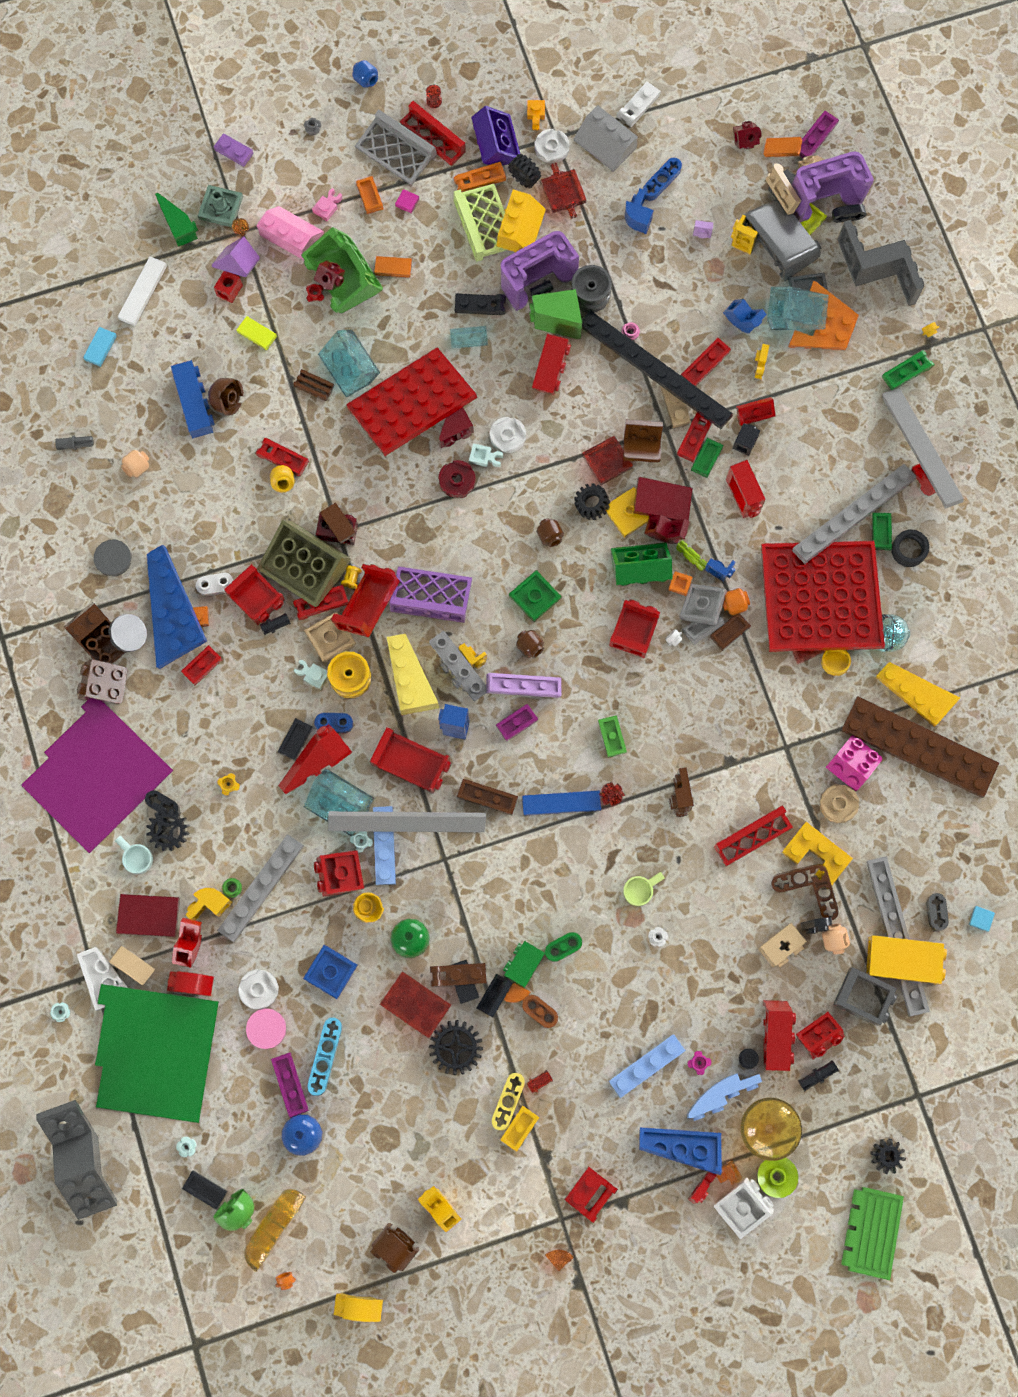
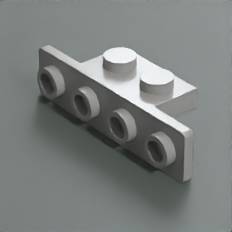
M444 631L429 641V644L440 657V667L445 674L449 672L452 676L451 681L457 689L460 687L462 691H466L473 701L478 700L487 693L486 684Z

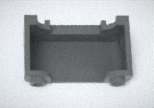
M778 199L744 214L746 216L744 226H750L758 232L757 239L773 258L774 265L778 266L782 271L779 275L784 282L820 257V249H822L820 243L812 239L794 214L787 215Z

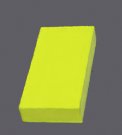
M248 316L244 318L236 329L237 333L265 350H268L277 338L276 333Z

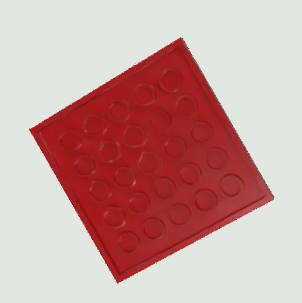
M874 541L833 542L806 564L792 551L793 547L799 543L761 544L769 652L884 649L885 640Z

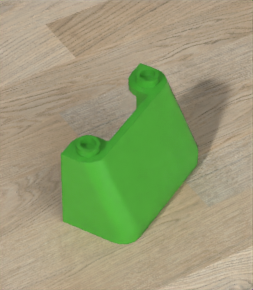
M334 227L301 254L305 260L303 263L309 270L317 271L318 265L327 260L337 263L341 269L345 270L344 282L341 287L328 290L332 295L330 306L336 313H344L383 290L379 280L351 237Z

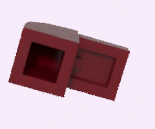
M663 515L650 516L644 534L660 542L678 544L679 540L685 539L690 522L686 519L672 521Z

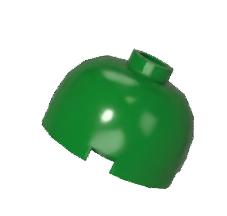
M408 918L401 920L394 926L391 931L390 941L392 948L398 955L412 959L426 951L429 946L430 935L422 922L417 919Z

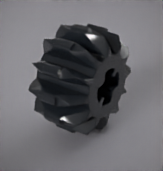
M888 1138L887 1142L884 1139H880V1146L878 1144L873 1145L877 1151H870V1155L876 1156L875 1159L871 1160V1163H878L876 1170L880 1171L883 1168L884 1174H888L889 1169L895 1174L896 1167L899 1169L903 1168L899 1161H906L905 1157H900V1154H903L905 1150H897L900 1143L895 1142L893 1144V1140ZM885 1152L890 1153L891 1160H885Z

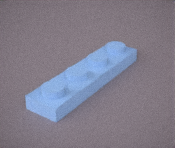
M373 807V812H393V807ZM374 832L376 886L396 885L394 832Z
M673 1034L608 1082L621 1098L686 1050Z

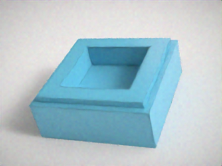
M974 906L969 925L989 932L995 913Z

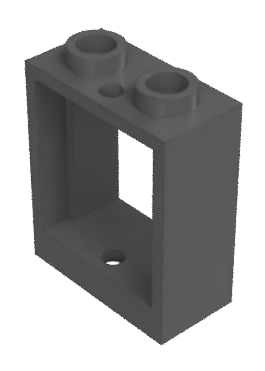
M852 967L849 968L833 1005L876 1026H880L882 1023L885 1024L889 1017L887 1010L890 1005L894 1004L897 998V994H895L897 988ZM857 977L888 991L877 1017L846 1003Z

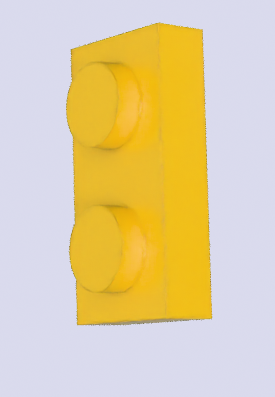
M522 1106L500 1141L517 1152L539 1117Z

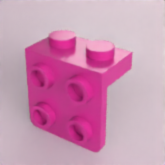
M852 735L826 768L857 792L880 764L882 757L860 739Z

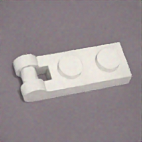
M646 82L624 108L619 110L616 117L626 121V124L632 127L660 96L661 91L649 82Z

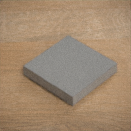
M690 584L679 616L680 619L716 625L727 590L718 587Z

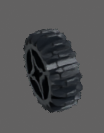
M455 1020V1026H452L451 1021H448L449 1028H445L441 1024L440 1028L443 1031L441 1033L438 1030L434 1031L438 1035L437 1039L435 1037L430 1038V1040L435 1042V1045H429V1048L435 1049V1052H431L429 1055L430 1057L437 1056L433 1060V1064H437L440 1061L439 1070L446 1066V1074L450 1072V1069H453V1075L456 1076L457 1069H460L463 1075L465 1074L464 1067H467L469 1071L472 1070L469 1065L471 1062L475 1066L478 1065L474 1058L481 1059L482 1057L480 1054H476L477 1050H483V1047H477V1043H481L482 1039L475 1040L479 1032L476 1031L472 1034L471 1031L474 1028L472 1025L467 1030L465 1028L467 1022L464 1021L462 1027H460L459 1020ZM454 1031L453 1040L450 1043L440 1044L442 1038L447 1033ZM460 1031L470 1037L473 1045H465L460 1042ZM457 1037L458 1045L467 1048L461 1049L459 1053H456L455 1059L454 1050L445 1047L454 1045L453 1043L456 1042ZM440 1050L451 1052L452 1064L444 1061ZM465 1051H472L469 1059L458 1065L459 1055Z

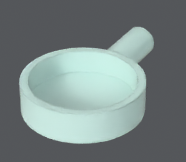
M121 836L115 840L124 850L122 863L127 871L133 874H143L151 868L153 855L147 847L141 844L130 846Z

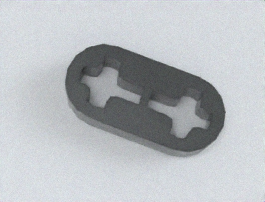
M934 893L927 898L926 902L929 926L934 931H942L949 924L947 902L942 894ZM935 897H937L938 901H941V904L938 905V911L936 910V905L932 904ZM937 914H939V920H943V924L938 927V924H934V920H937Z

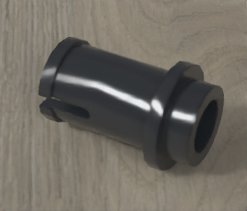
M543 280V283L529 290L532 292L531 295L534 296L551 293L554 288L550 280Z

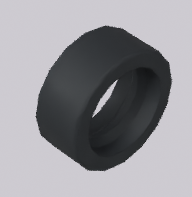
M908 529L897 535L892 544L891 553L898 564L904 567H914L922 563L927 557L929 542L922 532ZM907 538L917 541L921 546L920 555L916 558L904 556L899 549L900 543Z

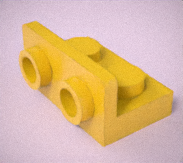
M742 215L741 219H737L733 225V232L730 237L733 239L731 246L751 255L758 232L750 226H744L746 216Z

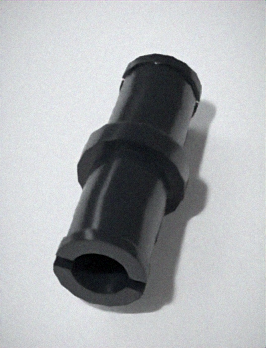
M831 1060L819 1069H813L812 1073L798 1080V1083L803 1091L806 1092V1090L816 1084L824 1083L826 1078L839 1072V1069L834 1061Z

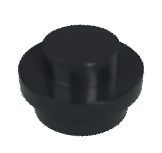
M744 1049L739 1054V1063L743 1068L752 1069L757 1066L759 1056L755 1050Z

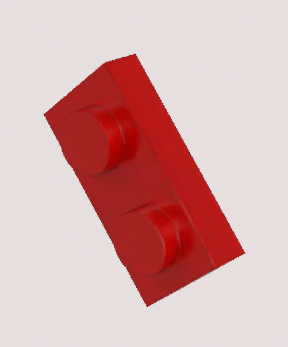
M772 397L736 406L740 426L743 423L749 424L776 417L774 399Z
M208 645L181 672L195 686L223 659Z

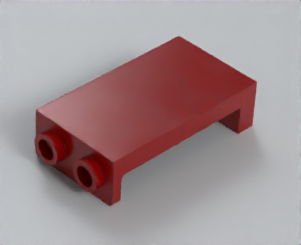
M362 564L361 568L365 572L342 615L334 613L331 621L339 630L369 638L400 581L396 577L395 572L390 568L383 569L374 564Z
M386 727L370 759L372 766L433 794L435 790L440 789L443 783L442 775L444 772L447 773L452 763L449 762L450 756H444L398 735L388 727Z

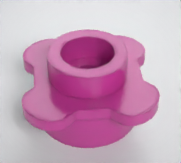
M696 1051L692 1060L687 1062L689 1068H693L698 1075H703L705 1073L704 1070L712 1062L710 1058L703 1056L701 1051Z

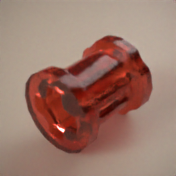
M435 84L429 85L426 88L427 105L431 108H438L442 104L441 88Z

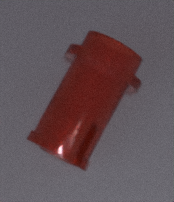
M545 1070V1072L537 1077L529 1078L526 1084L533 1094L534 1092L538 1093L539 1089L553 1082V1079L549 1072Z

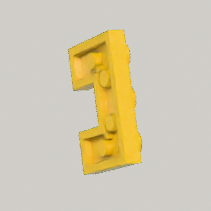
M808 822L803 824L781 852L795 864H798L810 850L824 862L822 865L827 868L832 885L853 859ZM818 869L815 875L818 878H822V874L825 872Z

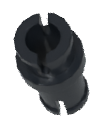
M284 613L272 620L267 619L265 623L260 624L263 634L266 635L270 632L273 634L276 632L275 630L291 623L287 614Z

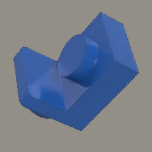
M711 558L706 565L705 571L724 582L727 577L730 579L736 571L734 568L736 562L732 560L726 568L722 562Z

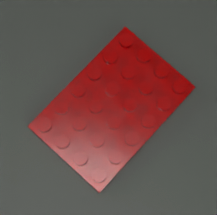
M437 347L347 403L346 406L382 454L387 456L475 400L477 394Z

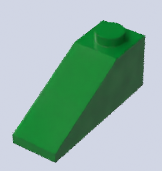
M155 193L177 246L179 247L197 240L196 232L198 228L195 221L191 222L186 213L161 194Z

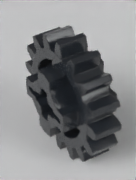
M163 809L161 814L155 812L156 818H149L152 824L146 825V828L150 829L146 836H152L149 842H156L154 848L162 846V851H166L167 848L173 851L175 847H182L180 842L185 843L187 840L184 836L190 834L188 831H185V828L190 827L189 824H184L187 818H180L181 812L174 814V809H170L169 812ZM165 817L173 818L175 821L171 822ZM173 826L169 833L163 834L167 827ZM161 839H167L171 843L163 842Z

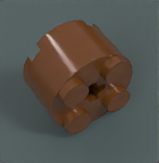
M388 1223L372 1242L373 1248L370 1252L376 1258H382L387 1263V1268L396 1273L398 1270L404 1271L419 1252V1247L415 1249L413 1247L415 1242L408 1234L398 1227L396 1230L392 1229L391 1226L393 1224Z

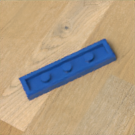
M600 790L522 796L524 816L601 811Z

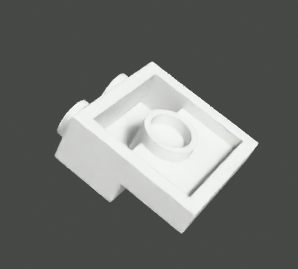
M747 1177L714 1204V1208L740 1239L770 1217L774 1211L772 1209V1201L767 1196L763 1197L758 1192L760 1190L758 1184L754 1180L749 1181Z

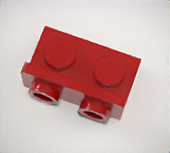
M826 1012L796 1034L797 1039L809 1052L812 1060L816 1057H822L829 1048L839 1045L845 1037L842 1027L829 1012Z

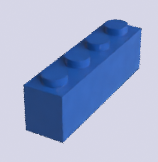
M192 360L172 365L171 370L192 439L214 433L212 426L215 423L213 416L209 415L207 411L210 409L208 399L203 397V393H206L203 382L199 383L198 377L201 374L198 366H194Z

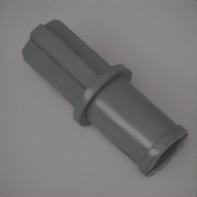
M73 435L69 438H56L55 445L57 450H77V448L92 447L94 439L92 436L75 437Z

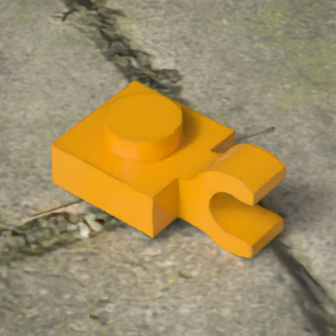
M527 100V119H532V130H539L540 120H545V100Z

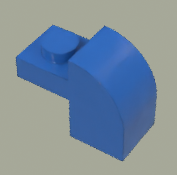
M639 188L638 193L633 195L631 202L626 201L625 221L632 229L647 234L653 219L654 210L643 206L646 190Z
M744 299L734 300L723 312L735 327L745 333H750L754 328L758 327L762 323V319L767 315L763 309L752 310Z

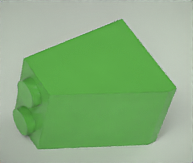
M576 289L532 296V303H529L530 322H534L535 329L581 339L582 319Z

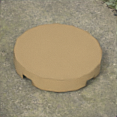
M832 785L824 791L820 798V810L828 820L835 823H845L851 820L859 809V798L856 792L846 785Z

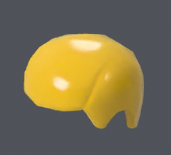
M371 892L360 894L353 903L354 915L365 923L377 921L384 912L381 899Z

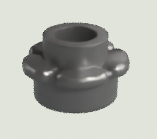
M309 118L308 121L304 122L305 131L309 135L319 133L321 127L319 120Z

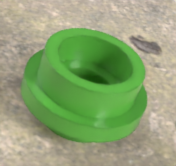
M229 878L223 883L222 891L225 896L235 898L241 893L242 884L235 878ZM231 885L236 886V889L233 892L229 891V887Z

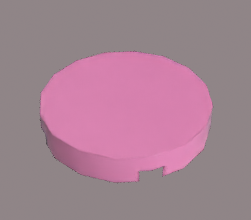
M265 1008L258 1010L247 1021V1038L258 1048H274L283 1041L286 1035L285 1019L273 1009Z

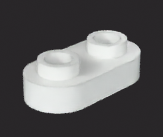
M228 573L203 576L197 580L196 589L202 596L226 593L224 589L234 580ZM223 579L227 580L225 584H221ZM204 583H208L206 588L202 587Z

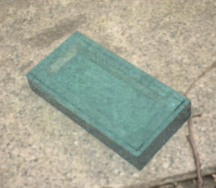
M486 326L450 329L452 348L488 345Z

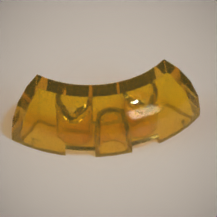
M294 1189L284 1190L270 1207L244 1249V1258L255 1272L265 1262L277 1243L278 1238L304 1203L307 1196L300 1191Z

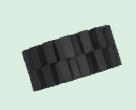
M518 154L508 164L509 172L512 173V177H515L517 182H520V185H524L525 188H532L541 178V171H538L539 167L535 166L536 163L532 162L531 158Z
M591 483L590 487L589 484H586L585 489L581 487V492H576L578 497H574V504L583 518L586 517L587 520H590L591 517L592 520H596V516H598L600 519L602 518L601 514L605 515L607 513L606 509L609 510L610 508L608 505L610 504L609 496L600 485L596 486L595 483ZM592 496L599 498L596 506H586L588 498Z

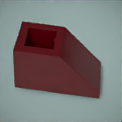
M463 407L446 417L439 436L440 448L450 447L455 444V441L467 439L474 433L473 424Z

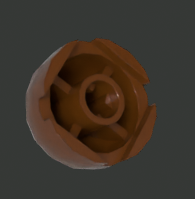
M233 378L217 379L208 391L211 407L224 415L235 414L242 404L239 400L240 396L243 397L244 394L243 386L240 381Z

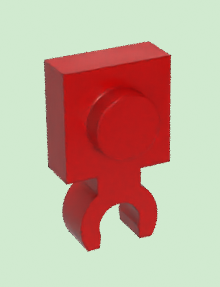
M707 1172L688 1200L693 1204L702 1203L708 1196L707 1189L717 1174Z

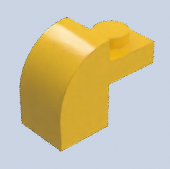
M203 888L193 894L198 901H194L188 906V912L185 915L189 919L196 921L208 908L216 916L220 917L233 902L214 888Z
M435 1186L426 1190L418 1198L421 1205L445 1232H448L462 1220L450 1202Z
M336 1293L333 1315L352 1321L380 1322L383 1300L368 1296L356 1297Z

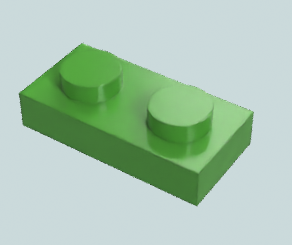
M617 715L599 719L598 724L607 757L627 753Z

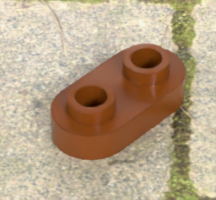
M529 995L523 1000L522 1007L524 1012L544 1028H552L556 1025L558 1021L557 1012L536 995ZM530 1002L536 1003L535 1009L529 1008ZM545 1015H551L552 1020L550 1022H546L544 1020Z

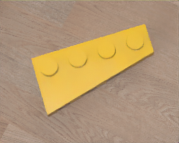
M888 662L876 676L879 681L934 727L960 699V697L891 662Z

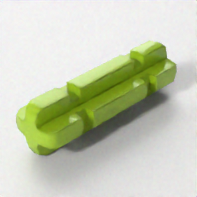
M680 541L676 549L683 553V556L693 565L696 564V568L703 571L706 568L707 562L701 559V556L691 547L688 548L686 542Z

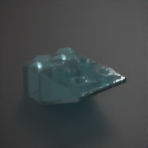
M790 286L771 287L767 317L770 330L825 329L829 296Z

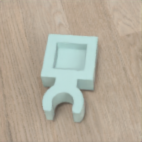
M473 444L469 463L487 467L488 462H490L495 467H501V462L496 461L495 458H503V453L500 451L491 453V447Z
M299 660V663L304 668L302 670L294 669V672L299 676L305 675L303 679L305 682L321 690L328 679L327 670L314 663L311 667H308L305 661Z

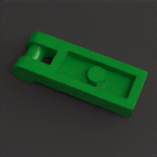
M922 350L885 372L882 378L889 388L894 390L923 372L930 370L935 364L932 360L929 361L926 357L927 353Z

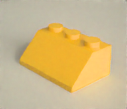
M513 189L497 236L496 246L517 252L535 242L546 209L530 194Z

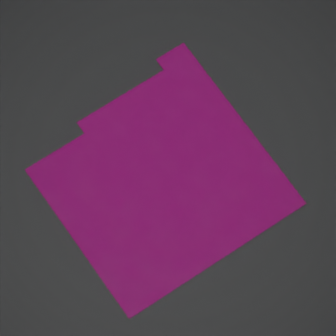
M92 698L81 706L85 713L44 752L49 758L21 784L89 854L145 799L149 791L154 790L174 771L103 701Z

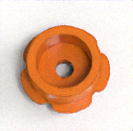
M285 1272L276 1277L277 1283L275 1286L280 1287L281 1290H287L293 1286L292 1283L296 1279L292 1276V1272Z

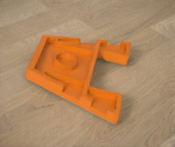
M813 281L807 298L824 304L813 336L795 330L788 347L846 350L859 314L819 283Z

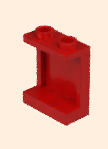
M252 564L224 589L227 596L257 625L266 622L270 614L274 610L280 609L285 601L283 595Z
M632 599L629 601L624 600L609 646L645 658L661 612L657 611L658 609L653 606L645 607L639 605L638 601Z

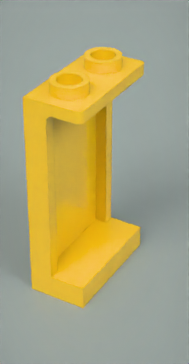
M872 935L868 937L866 974L872 977L939 985L945 980L946 971L943 969V961L946 960L947 950L944 949L943 943Z

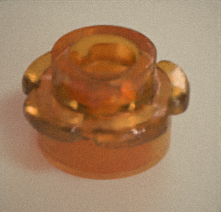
M244 218L233 220V231L236 234H240V236H244L249 230L248 222Z

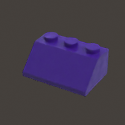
M485 105L471 117L481 159L484 164L491 165L501 162L502 166L508 165L520 154L510 114Z

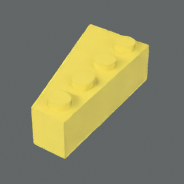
M406 634L387 637L401 715L438 709V701Z

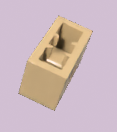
M790 923L759 947L758 950L772 967L777 965L782 967L789 961L787 957L790 954L794 953V955H797L804 949L803 944L807 941L794 925ZM786 943L788 945L786 950L781 951L779 949L781 944Z

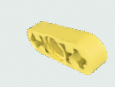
M519 1073L509 1075L492 1117V1125L497 1130H505L512 1119L525 1084L523 1076ZM516 1076L519 1077L521 1086H516L515 1092H519L517 1096L513 1093L505 1092L507 1087L511 1090L512 1083L510 1079H515ZM507 1095L514 1098V1105L510 1108H506L502 1103L503 1098ZM499 1107L503 1110L511 1111L510 1116L505 1114L504 1120L507 1123L506 1125L502 1124L501 1127H498V1122L495 1121V1118H499L502 1112L498 1111Z

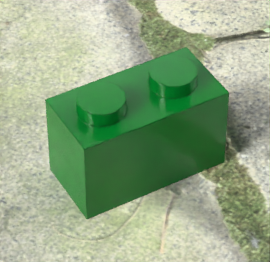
M524 941L523 944L518 943L513 952L516 956L512 962L508 960L503 971L506 972L504 977L526 988L545 952Z

